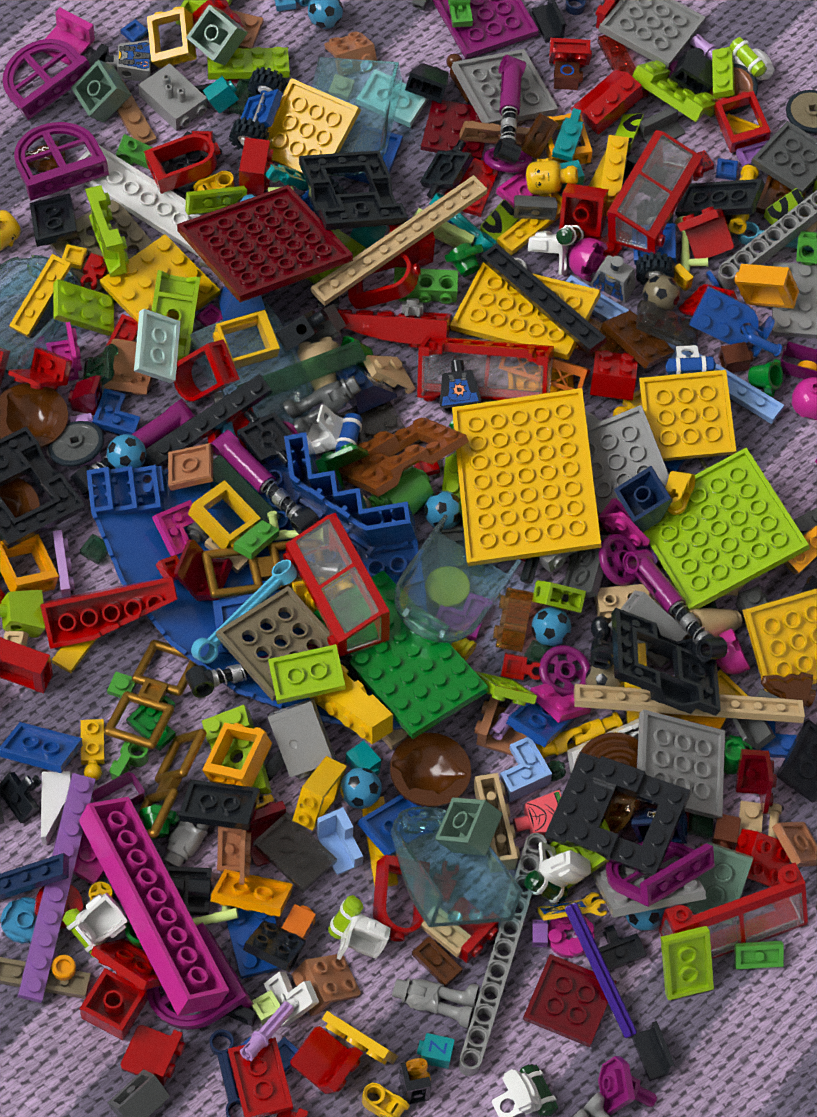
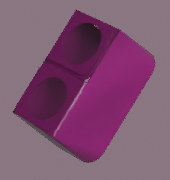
M788 342L787 346L785 344L781 358L783 374L801 379L817 377V371L783 361V357L786 355L817 364V349Z
M127 772L95 789L92 793L93 803L132 782L139 795L130 799L133 806L144 801L145 790L136 776L131 772Z

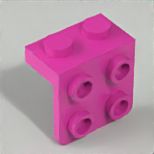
M66 322L67 340L46 343L48 351L72 360L68 381L79 380L78 371H82L80 349L77 344L76 328H71L70 322Z
M617 498L611 499L598 516V520L602 523L603 528L612 534H621L627 537L636 547L648 546L650 540L633 523L622 503Z

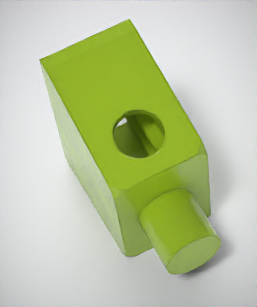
M537 580L532 602L581 613L586 591ZM564 594L569 596L567 602L562 601Z
M42 590L12 591L5 595L0 604V617L2 618V625L5 631H24L29 634L28 637L39 638L45 630L40 604L43 603Z

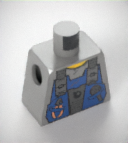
M149 40L120 43L118 45V55H106L105 63L117 68L121 79L143 82L151 76Z
M608 255L598 268L590 285L625 303L635 289L634 268L624 263L622 257Z

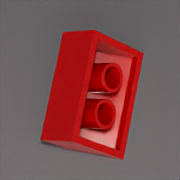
M614 70L570 109L572 111L573 108L581 110L583 122L599 135L643 97L642 85L628 72Z

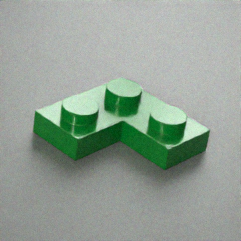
M165 695L162 702L173 705L175 708V702ZM141 705L126 721L142 737L149 739L163 712ZM168 725L155 747L159 751L176 736V732Z

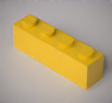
M608 135L607 149L589 184L590 187L609 189L606 216H608L607 211L622 188L629 137Z
M341 665L346 689L313 696L310 699L314 698L315 703L326 710L329 715L337 718L344 726L349 727L361 738L373 745L393 732V714L373 694L368 696L364 685L359 680L354 682L347 675L348 670Z

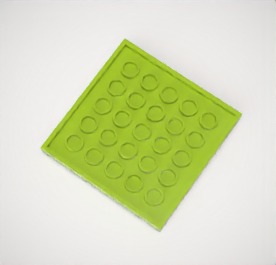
M747 447L696 474L695 487L690 495L685 511L681 514L673 515L667 510L659 523L643 532L650 540L649 545L675 589L686 600L685 605H687L689 610L699 609L810 549L808 542Z

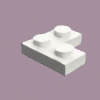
M278 972L264 983L267 992L272 990L280 1005L283 1002H289L294 1007L292 1014L281 1026L290 1025L319 1003L311 981H303L293 989L287 973Z

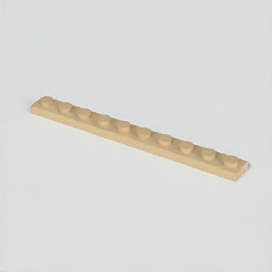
M473 175L355 256L352 262L342 265L311 287L312 294L324 306L486 195L487 188Z
M575 684L574 707L639 712L648 710L667 714L803 723L805 718L803 700L719 694L721 711L717 716L698 709L689 714L658 703L651 699L650 691L644 689Z

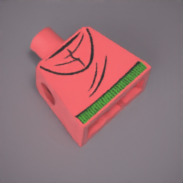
M560 790L527 802L524 806L525 816L513 818L515 831L529 830L530 834L540 833L545 837L547 828L561 798Z

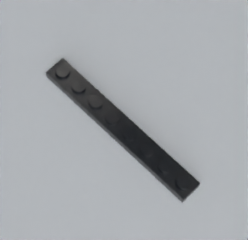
M495 244L481 255V260L590 355L607 343L606 336L498 244Z
M258 374L146 449V459L142 467L152 465L164 466L168 463V452L193 447L271 395L273 392L262 375Z

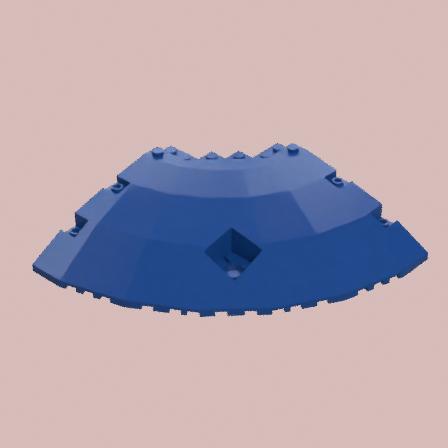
M306 432L284 436L288 467H285L279 458L263 464L276 478V485L289 493L293 501L296 500L297 505L310 507L320 520L327 515L336 513L369 575L373 577L384 570L429 620L415 520L408 502L368 508L360 488L343 491L335 471L317 473L316 453ZM226 462L213 464V482L172 491L168 486V469L163 470L162 466L152 465L140 468L128 466L111 470L109 467L86 471L91 513L122 585L163 578L156 564L159 560L171 557L152 517L186 501L191 500L192 503L224 480L261 518L260 521L263 520L269 523L267 513L277 511L279 530H294L290 524V519L286 516V512L281 511L272 502V499L267 498L266 493L260 494ZM217 474L222 475L221 479L215 480L214 477ZM147 477H151L149 483L144 482ZM223 499L207 510L229 534L245 523ZM184 527V530L188 536L189 533L187 532V527ZM288 539V540H278V541H273V542L289 541V540H292V539ZM205 541L197 542L204 551L209 550L205 547ZM268 546L257 554V558L270 556ZM330 548L323 549L327 564H344L345 568L347 567L340 552H332ZM286 550L278 551L280 561L284 560L283 554L286 553ZM182 553L177 555V557L179 558V560H180V557H181ZM315 553L304 555L306 562L313 561L317 563ZM249 563L238 574L231 569L223 588L253 585ZM176 580L174 584L178 599L146 614L168 643L196 665L205 666L210 670H217V668L224 670L227 666L240 663L222 643L218 646L216 659L207 664L192 656V645L199 638L208 639L253 594L219 598V600L196 601L181 582ZM277 589V590H276L273 594H271L268 598H270L271 596L275 595L276 593H278V592L281 591V590ZM280 612L278 614L283 619L291 617L287 612ZM268 623L261 625V628L264 630H271L273 628ZM301 628L293 629V632L297 635L305 633ZM244 635L242 637L247 642L254 640V637L251 635ZM278 639L275 641L277 646L283 647L287 645L284 640ZM206 644L202 647L200 652L201 657H204L208 653L209 644ZM265 651L256 653L258 657L268 655ZM248 677L247 680L243 678L242 682L237 683L230 681L226 685L237 694L280 710L310 699L309 697L277 704V701H272L252 677ZM368 688L366 689L368 696L373 694ZM316 704L323 723L343 725L341 721L329 715L326 710ZM393 717V730L403 729Z

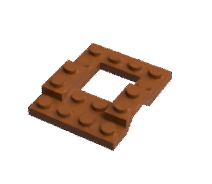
M418 418L407 428L397 430L395 435L382 431L375 434L374 438L368 442L358 444V446L368 450L369 456L339 468L342 480L379 497L398 485L401 474L406 469L420 461L434 464L469 441L466 434L427 418ZM418 440L429 443L426 445V448L417 444L411 445ZM405 449V451L402 452L401 454L395 455L396 453H398V452H400L401 450Z

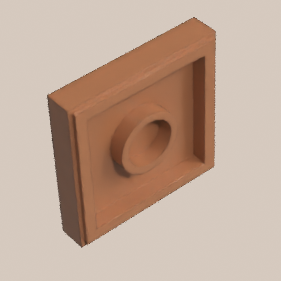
M211 443L168 452V486L171 491L213 482V447Z
M805 822L777 823L772 827L791 863L796 862L797 867L817 866V843Z

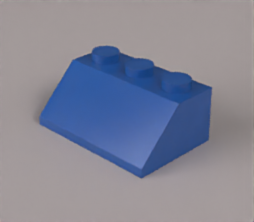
M225 285L218 296L223 321L265 309L261 295L240 303Z

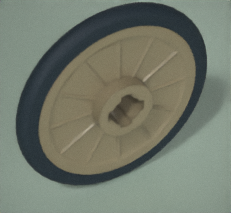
M817 90L797 92L788 100L786 105V115L789 121L807 133H817Z

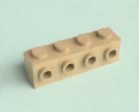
M643 584L600 588L598 595L594 597L597 617L604 616L610 622L612 621L611 613L615 608L621 609L635 590L645 592L659 606L660 604Z
M498 773L475 776L473 787L475 798L486 800L503 813L488 849L492 872L516 869L517 860H520V852L513 840L515 838L514 826L509 823L510 809L508 803L505 804L503 797L505 796L503 782L500 783Z

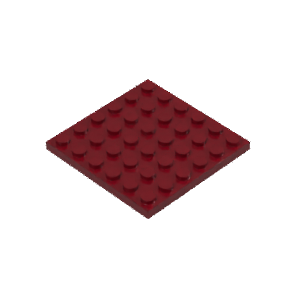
M289 185L177 224V231L240 303L353 261V254L331 230H325L322 220Z

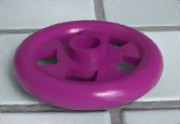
M495 147L487 150L483 156L484 162L490 168L509 173L524 171L533 162L532 157L521 151L518 160H523L524 162L517 161L515 165H511L501 160L495 161L493 157Z
M621 534L607 536L601 543L602 548L599 549V562L604 574L611 582L619 586L633 584L638 578L635 574H629L625 571L622 561L627 551L622 550L624 546L628 552L637 551V547L632 541ZM612 544H614L616 550H614L613 552L610 549V546ZM609 557H610V561H611V564H612L613 567H611L610 564H609V561H608V558H609ZM618 571H623V577L618 576Z
M560 645L549 649L543 655L540 661L539 676L543 684H549L559 695L564 697L574 694V685L571 681L575 677L580 680L579 684L586 685V674L591 666L581 651L571 646ZM566 654L567 660L559 662L557 655ZM578 661L582 669L576 671L573 662ZM549 664L555 666L554 674L548 673ZM561 669H565L568 675H563ZM556 679L565 683L563 688L554 684Z

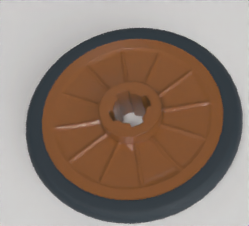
M734 63L735 95L722 98H731L741 92L754 91L757 96L758 82L756 77L750 74L745 66ZM713 87L707 93L713 95ZM749 104L743 107L726 111L725 114L740 113L749 108L751 105Z

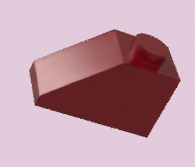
M95 375L76 383L74 390L70 391L68 397L72 411L95 415L103 394L101 376Z

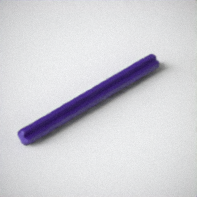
M574 902L565 907L566 914L624 1037L628 1038L635 1035L637 1029L578 903Z

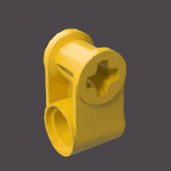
M220 171L210 177L200 179L194 184L193 189L194 191L234 187V177L229 171Z
M677 471L670 472L665 487L673 500L667 509L670 514L678 515L685 511L690 495L695 487L694 474Z
M370 1083L364 1088L362 1095L363 1106L379 1117H400L404 1110H408L410 1107L406 1100L393 1094L378 1083ZM375 1093L380 1099L378 1101H371L367 1095Z

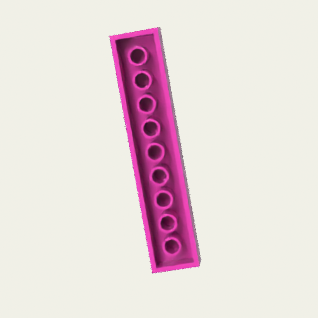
M123 797L88 803L79 819V823L177 1016L219 1007L229 989L130 798Z

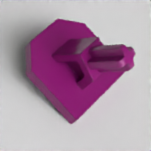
M614 1056L602 1064L598 1083L600 1093L605 1098L603 1108L608 1115L614 1114L634 1100L648 1107L654 1106L657 1096L640 1086V1080L631 1076L629 1063L621 1056Z

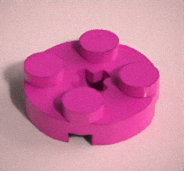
M584 916L586 923L594 937V925L589 921L587 917ZM569 918L552 919L548 925V942L553 952L564 958L584 955L585 952L578 937L576 939L573 937L570 940L566 939L567 934L564 932L574 930Z

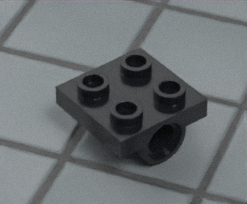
M165 866L190 915H209L212 868Z
M263 920L245 942L243 951L284 971L290 972L300 952L303 950L306 940L277 927L274 923Z

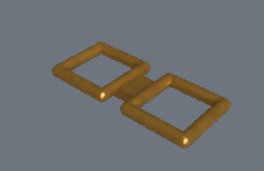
M313 537L298 539L296 543L299 548H305L321 544L320 538ZM289 541L270 543L268 545L270 556L257 558L256 555L252 560L248 558L253 585L218 589L212 559L241 556L242 554L233 550L234 547L204 551L202 559L211 597L223 598L254 594L263 585L262 581H267L272 576V568L280 562L278 551L286 550V543ZM321 546L316 547L317 552L314 553L317 563L320 561L326 562ZM302 578L294 579L292 582L302 581ZM292 582L287 585H281L278 589L283 590L287 586H290L292 589Z
M158 640L150 642L132 676L134 683L143 685L139 693L135 694L129 691L123 693L104 729V733L107 736L148 749L156 747L174 712L173 705L162 702L166 693L181 696L188 685L185 677L186 672L190 668L197 666L190 660L177 686L143 676L156 650L188 659L170 644ZM129 701L163 712L149 739L116 729Z
M198 729L175 736L155 776V782L159 786L155 793L146 795L139 809L140 811L142 808L152 806L154 802L165 800L152 828L146 830L151 839L158 837L178 795L177 788L182 778L187 776L206 737L205 729ZM193 741L180 769L168 772L180 745Z

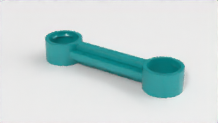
M436 193L429 204H433L444 195ZM461 213L450 219L458 228L474 235V244H482L483 252L498 244L494 238L478 229Z

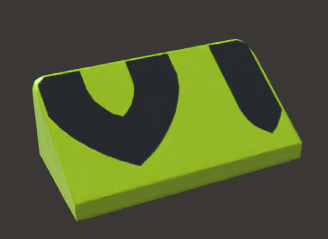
M624 114L615 136L629 137L627 152H630L639 131L640 121L643 120L644 114Z
M795 188L765 210L764 218L773 225L804 200L800 191Z
M503 199L481 224L480 230L497 241V238L510 229L519 218H514V208Z

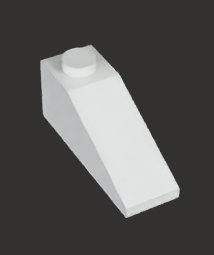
M63 771L62 773L42 772V845H48L60 823L71 779L70 771Z

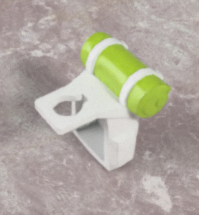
M741 37L732 41L729 48L735 56L734 63L745 66L748 72L759 80H767L773 75L775 69L771 59L765 52L757 48L751 49L749 42Z
M107 893L95 896L86 904V910L81 912L77 908L68 910L62 919L67 926L66 928L76 936L84 946L85 951L89 952L90 955L93 946L106 943L105 941L109 937L114 938L127 927V922L129 921L119 904Z
M354 895L348 896L343 901L339 911L333 917L328 927L330 935L341 940L337 959L340 960L348 947L358 953L376 959L388 942L391 928L361 913L363 903Z

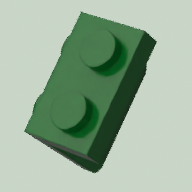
M350 443L342 446L341 450L335 453L327 452L321 455V459L315 461L319 471L317 473L335 471L342 489H346L339 468L369 456L368 450Z

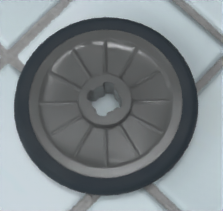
M88 421L70 422L67 424L62 435L55 442L48 445V453L57 464L68 467L83 465L94 459L101 451L104 444L103 432L96 424Z

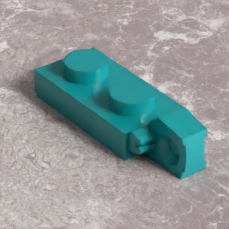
M573 108L571 117H565L552 152V157L566 161L573 160L583 129V122L579 121L581 110Z
M271 164L265 173L266 177L273 182L280 180L284 185H293L302 191L309 189L304 175L296 169L280 164L278 166Z

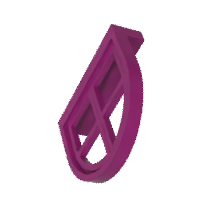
M57 39L38 40L24 46L11 57L3 73V87L12 103L29 120L69 91L91 66L84 56H81L70 44ZM43 51L60 52V54L42 67L32 57V55ZM67 56L72 64L53 78H50L45 71ZM26 61L35 72L15 86L16 72L20 65ZM39 76L45 83L23 99L18 91Z
M53 122L35 127L28 131L15 147L14 158L16 168L26 185L30 201L109 175L107 159L94 136L87 129L73 123ZM67 134L77 137L79 140L57 147L51 135ZM43 137L49 150L26 157L29 147ZM85 144L91 157L66 165L60 152ZM52 155L58 168L33 176L27 163Z
M671 842L662 863L674 856H678L681 859L664 869L660 868L658 873L641 882L640 888L630 883L644 875V873L636 871L622 879L618 873L621 865L609 861L606 864L607 881L616 892L650 907L715 867L714 848L706 843L694 850L685 845Z
M203 922L196 927L217 965L229 992L219 1007L200 1011L201 1013L196 1015L177 1016L176 1013L166 1007L171 1002L167 994L161 997L160 986L147 989L148 1001L153 1011L165 1023L179 1029L192 1030L206 1027L239 1005L249 1008L254 1004L213 934Z

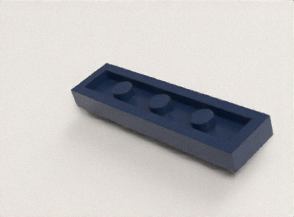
M61 853L1 873L0 900L69 878V856Z

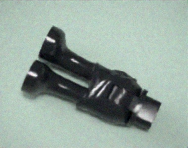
M598 616L591 624V633L594 640L590 648V661L593 667L607 670L614 665L613 639L611 637V641H607L611 632V628L608 626L610 621L604 616Z

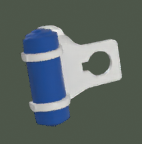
M696 345L676 346L677 357L668 358L665 365L668 375L714 371L716 368L713 357H705V355L700 357ZM691 351L693 354L691 357H686L682 352Z
M321 405L317 417L318 423L312 424L308 434L315 453L328 452L332 449H336L337 452L341 450L342 446L350 443L357 445L358 436L362 430V417L356 413H348L342 418L335 415L326 405ZM324 413H326V414L328 415V417L325 418V419H324Z

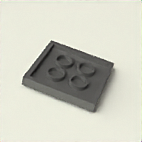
M787 121L752 158L751 164L791 190L797 188L801 195H803L817 179V139Z

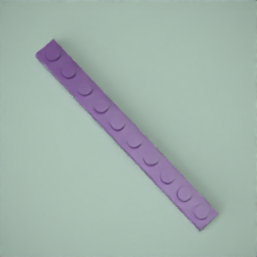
M75 773L71 776L52 856L61 853L69 856V878L44 886L17 996L19 998L41 1003L43 1000L83 834V828L79 823V819L87 804L90 803L95 784L94 778Z

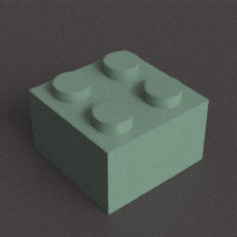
M209 4L186 38L214 62L225 66L248 32L221 9Z
M97 60L71 87L88 116L103 123L131 96L115 68L101 60Z
M452 797L435 840L453 853L485 856L503 813L486 800Z

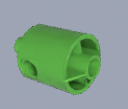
M411 466L402 472L396 487L379 497L371 493V497L368 500L372 507L408 502L413 515L426 504L427 499L433 494L430 478L423 470Z

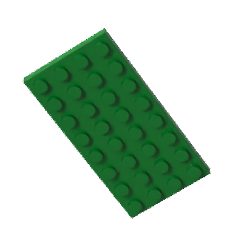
M383 570L371 578L390 611L389 640L349 653L352 655L350 667L374 696L393 714L394 719L407 734L414 739L488 693L489 688ZM358 586L329 603L344 633L349 632L372 616V611ZM318 610L313 612V614L327 628L320 612ZM374 622L347 640V650L379 640Z

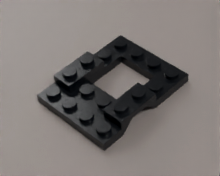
M380 150L299 156V165L309 188L308 197L315 214L322 220L325 230L399 225L408 221L403 204L396 203L393 196L391 176ZM364 171L370 184L369 192L335 194L328 174Z
M27 426L0 439V487L29 474L41 492H46L51 501L15 518L0 497V539L8 549L85 511L86 506L63 474L54 471L47 462L39 442Z
M615 608L611 613L614 678L650 691L651 699L658 703L689 714L698 709L717 716L721 711L717 661L703 662L698 659L695 652L696 644L693 642V638L675 641L661 635L657 623ZM637 639L647 642L648 651L672 659L674 676L639 664Z
M580 752L547 828L545 838L568 847L585 848L598 853L610 862L653 876L659 872L691 791L646 775L645 771L603 756L597 758ZM616 791L658 806L642 845L619 838V834L601 828Z

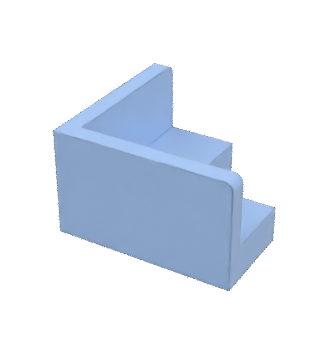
M529 737L510 744L509 749L518 765L500 773V779L508 791L507 800L509 803L541 789L551 782L552 772L537 746Z
M342 807L317 819V837L335 873L340 875L362 865L363 855L353 838V825L344 808Z

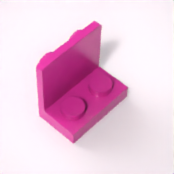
M60 7L55 12L57 26L45 39L64 41L70 44L82 56L95 41L94 25ZM43 51L44 53L52 57H56L58 54H60V52L56 51ZM67 56L60 60L67 65L72 64Z

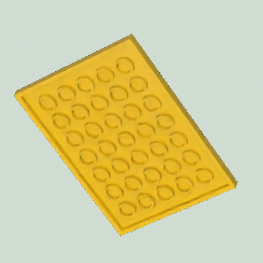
M582 388L452 407L454 430L466 434L469 441L456 450L468 566L602 548Z

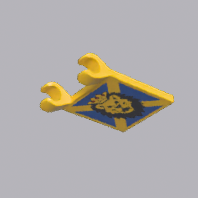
M591 892L581 900L537 907V912L543 921L568 917L565 907L574 902L578 903L582 914L593 913L598 916L607 914V910H597L601 907V904L606 903L605 900L597 899L592 903L593 897L600 896L597 892Z

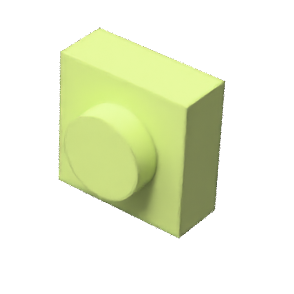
M272 990L252 1000L254 1003L252 1008L262 1025L281 1006Z

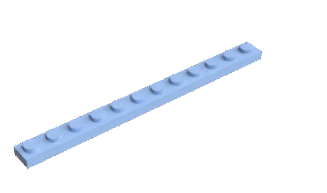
M572 275L565 281L590 287ZM600 293L601 296L592 314L602 321H607L629 310ZM639 317L675 351L671 358L677 357L676 346H687ZM684 351L682 354L686 355V357H691L693 352ZM716 364L714 371L726 369ZM726 370L730 399L772 424L783 410L784 404Z

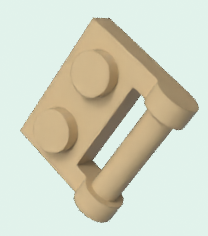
M741 801L739 808L741 822L738 837L741 834L742 828L762 833L763 814L761 803ZM773 803V806L768 809V814H770L768 836L777 839L772 827L779 823L782 806Z

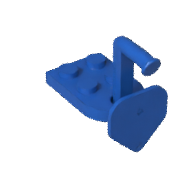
M710 286L707 287L689 322L690 326L728 344L750 342L753 344L751 350L753 357H757L762 349L773 353L776 357L782 352L781 344L776 345L767 340L775 323L773 316H769L759 326L758 317L752 307Z

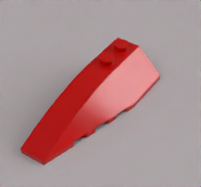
M337 309L346 324L344 328L381 340L407 343L409 347L418 348L426 336L449 338L452 314L423 312L420 317H417L416 315L405 316V313L394 315L391 310H383L377 312V314H373L371 310H357L356 314H353L351 309Z
M167 577L54 599L40 604L49 646L50 649L95 640L177 600L178 597L173 577Z

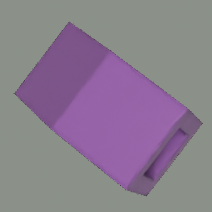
M532 919V947H547V920Z

